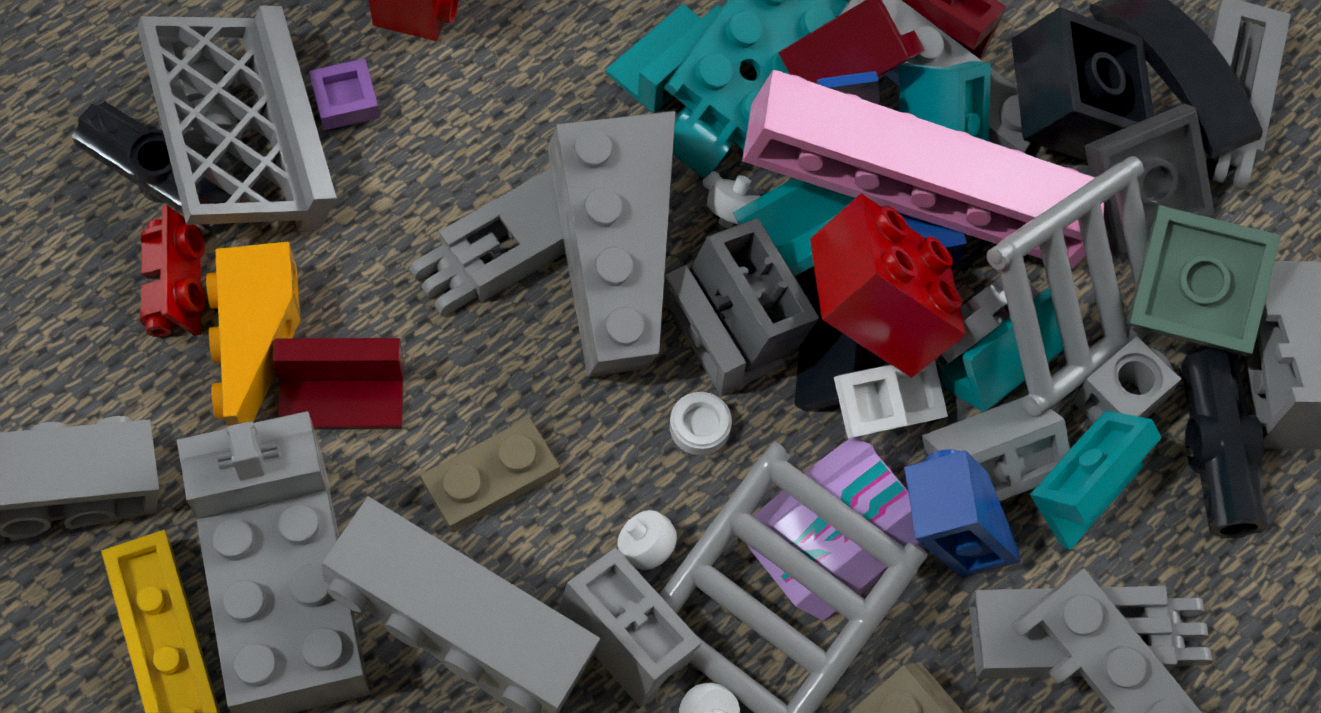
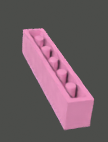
M774 69L752 102L742 159L743 162L857 198L862 193L881 207L887 205L894 208L897 212L995 244H999L1002 239L1095 178L1080 173L1073 168L1062 167L1027 155L1022 151L1009 149L973 137L966 132L955 131L917 118L912 114L899 112L863 100L856 95L845 94L807 81L802 77L789 75ZM1103 202V203L1101 204V209H1102V213H1103V216H1104V202ZM1078 220L1062 230L1072 269L1086 256ZM1040 246L1028 253L1042 259Z

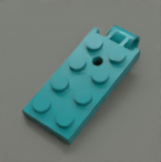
M727 0L664 87L665 90L686 105L675 118L672 155L705 179L725 156L732 142L744 151L752 102L773 69L789 74L778 52L838 17L849 0ZM741 63H749L755 68L757 72L756 80L749 81L742 77L739 71Z

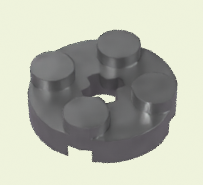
M1001 277L960 307L966 335L935 359L941 368L993 331L1010 316ZM1028 279L1032 298L1034 299L1039 292Z

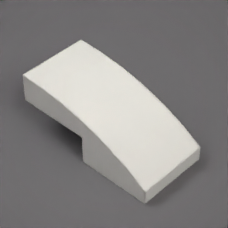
M935 360L913 378L892 365L834 377L848 439L948 417Z

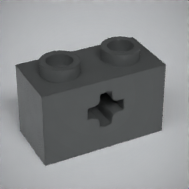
M757 218L707 236L689 270L746 362L745 372L747 373L796 353L819 320V316L760 220Z

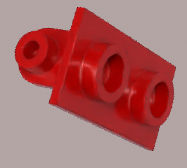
M168 205L162 206V219L149 221L147 229L143 230L140 235L141 274L148 279L160 276V280L141 285L140 323L146 327V334L152 337L168 336L171 334V327L177 325L194 336L201 335V311L205 307V295L201 286V257L205 252L204 239L200 228L196 225H186L185 218Z

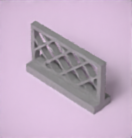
M259 6L255 18L141 16L137 28L186 225L295 221L297 231H312L322 228L337 197L282 6ZM158 37H176L190 46L192 50L180 60L160 46ZM218 37L242 38L246 53L238 61L213 44V42ZM201 55L228 72L217 85L191 68L192 64ZM178 79H181L205 96L194 109L172 95L171 87ZM235 79H238L257 92L259 101L252 109L225 91ZM213 103H216L241 120L230 133L203 116ZM191 127L219 145L207 159L185 145L183 136ZM248 127H251L270 140L272 150L266 157H263L238 140ZM226 152H229L254 169L243 183L215 165ZM263 175L284 190L286 201L269 202L251 190V188ZM205 177L232 196L226 203L200 204L196 185Z

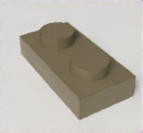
M528 417L422 473L420 479L449 531L453 533L560 475V465L531 418Z

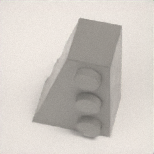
M1275 261L1253 353L1249 356L1243 355L1251 414L1257 416L1261 423L1264 448L1321 449V262Z

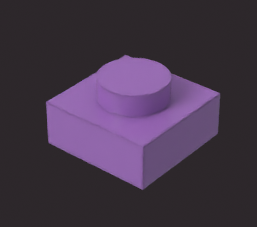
M365 58L309 71L324 131L380 118Z

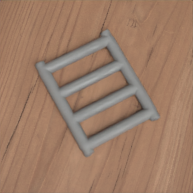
M1131 156L1121 163H1117L1002 239L999 244L987 252L989 264L994 269L1000 271L1029 392L1023 398L1022 405L1031 416H1038L1083 384L1086 378L1136 336L1139 339H1143L1151 333L1126 326L1127 320H1125L1101 209V204L1115 195L1134 287L1136 288L1149 237L1137 179L1143 174L1144 168L1141 161L1136 157ZM1076 220L1079 222L1104 336L1090 348L1088 347L1062 231ZM1040 246L1067 363V365L1052 376L1050 375L1023 256Z
M772 442L764 455L758 459L659 595L677 614L695 588L698 587L810 673L794 697L786 705L699 638L702 644L694 652L689 663L716 684L727 688L738 701L752 712L815 713L914 578L928 554L920 546L912 545L909 542L903 547L787 462L791 456L786 453L782 445L776 442ZM773 483L888 567L865 599L751 515L753 509ZM734 535L849 620L827 652L712 566Z

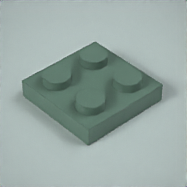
M1159 205L1154 213L1126 326L1244 356L1251 355L1282 235Z

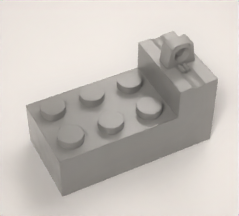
M309 412L256 423L250 421L227 426L226 429L177 439L186 500L197 520L227 705L232 713H296L371 695L354 611L331 597L326 591L329 584L323 580L322 562L338 540L339 533L324 458Z

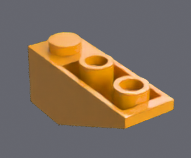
M289 241L215 249L216 272L207 273L206 275L209 305L211 309H218L219 327L209 328L210 353L213 364L221 363L222 382L212 383V405L215 419L225 420L227 426L254 421L277 372L273 363L274 338H293L300 323L297 267Z

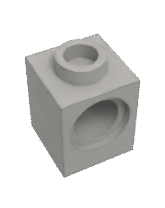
M1136 336L1086 378L1073 403L1093 423L1105 410L1147 418L1166 402L1181 381V378L1173 371L1170 362L1161 352L1149 348ZM1119 381L1132 383L1138 388L1141 395L1127 392Z

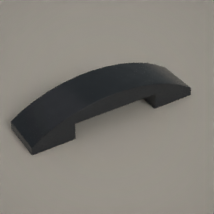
M1101 0L1090 4L1089 10L1096 21L1143 38L1145 57L1149 65L1182 104L1196 107L1203 149L1211 158L1261 139L1262 127L1238 78L1209 37L1180 8L1169 0Z

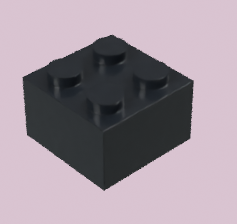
M1059 7L1011 39L1024 141L1087 161L1084 145L1154 116L1143 38Z

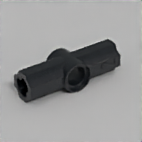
M106 101L99 105L91 104L78 119L77 129L72 136L75 145L138 185L141 193L147 199L156 203H166L183 214L163 130H150ZM169 164L164 169L158 171H150L158 165ZM205 177L196 185L200 204L226 203L232 196ZM234 223L199 225L216 235L220 231H228Z
M1206 348L1199 353L1187 355L1181 363L1190 415L1185 429L1186 448H1192L1193 456H1187L1188 463L1192 470L1199 471L1210 534L1218 535L1220 538H1243L1251 534L1262 533L1269 526L1258 469L1264 453L1263 430L1257 416L1248 414L1237 354L1216 348Z

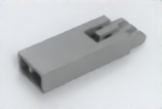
M1220 0L1213 14L1208 37L1238 78L1252 104L1263 133L1260 140L1213 158L1204 150L1205 161L1207 159L1214 161L1210 176L1212 181L1223 183L1230 165L1236 167L1233 186L1246 189L1251 178L1252 169L1264 151L1291 17L1289 13L1241 0Z
M551 168L439 231L441 246L418 258L411 264L409 271L417 281L428 277L437 270L439 271L422 284V289L429 298H433L449 288L452 289L440 296L434 304L441 316H446L475 298H478L480 303L566 254ZM508 234L511 240L515 239L519 244L487 264H484L480 257L489 252H492L494 255L501 252L498 240Z
M1166 586L1100 587L1137 634L1147 635L1148 647L1168 672L1175 666H1206L1213 663L1210 648H1185L1184 641H1203L1209 638L1206 623H1181V617H1196L1205 614L1203 599L1167 598ZM1054 588L975 590L968 602L977 679L1052 677L1049 671L1066 657L1039 623L1034 629L1022 636H1019L1011 625ZM1076 670V671H1075L1072 675H1070L1069 677H1071V676H1081V675H1080V673Z

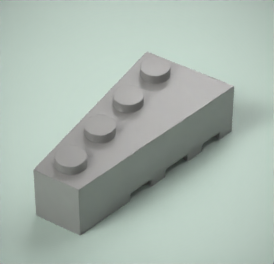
M675 111L557 124L548 146L587 378L647 369L659 354Z
M112 416L92 425L68 426L61 422H45L33 426L30 430L0 431L1 536L9 537L11 541L34 537L47 531L51 527L50 521L64 519L65 527L75 529L156 513L159 483L150 419L134 421L126 416Z
M367 496L322 562L323 580L329 584L326 591L336 601L355 612L360 613L363 608L385 622V629L394 637L411 647L419 648L420 646L439 659L451 672L475 684L516 713H559L588 666L600 640L598 636L369 496Z

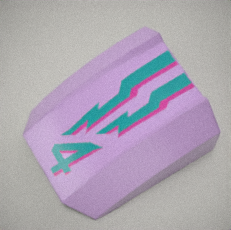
M856 437L849 438L804 472L806 476L903 547L909 542L912 545L925 548L915 539L907 489L876 454L871 444ZM783 490L753 516L858 595H861L875 585L888 568ZM748 545V548L797 608L823 621L837 612Z

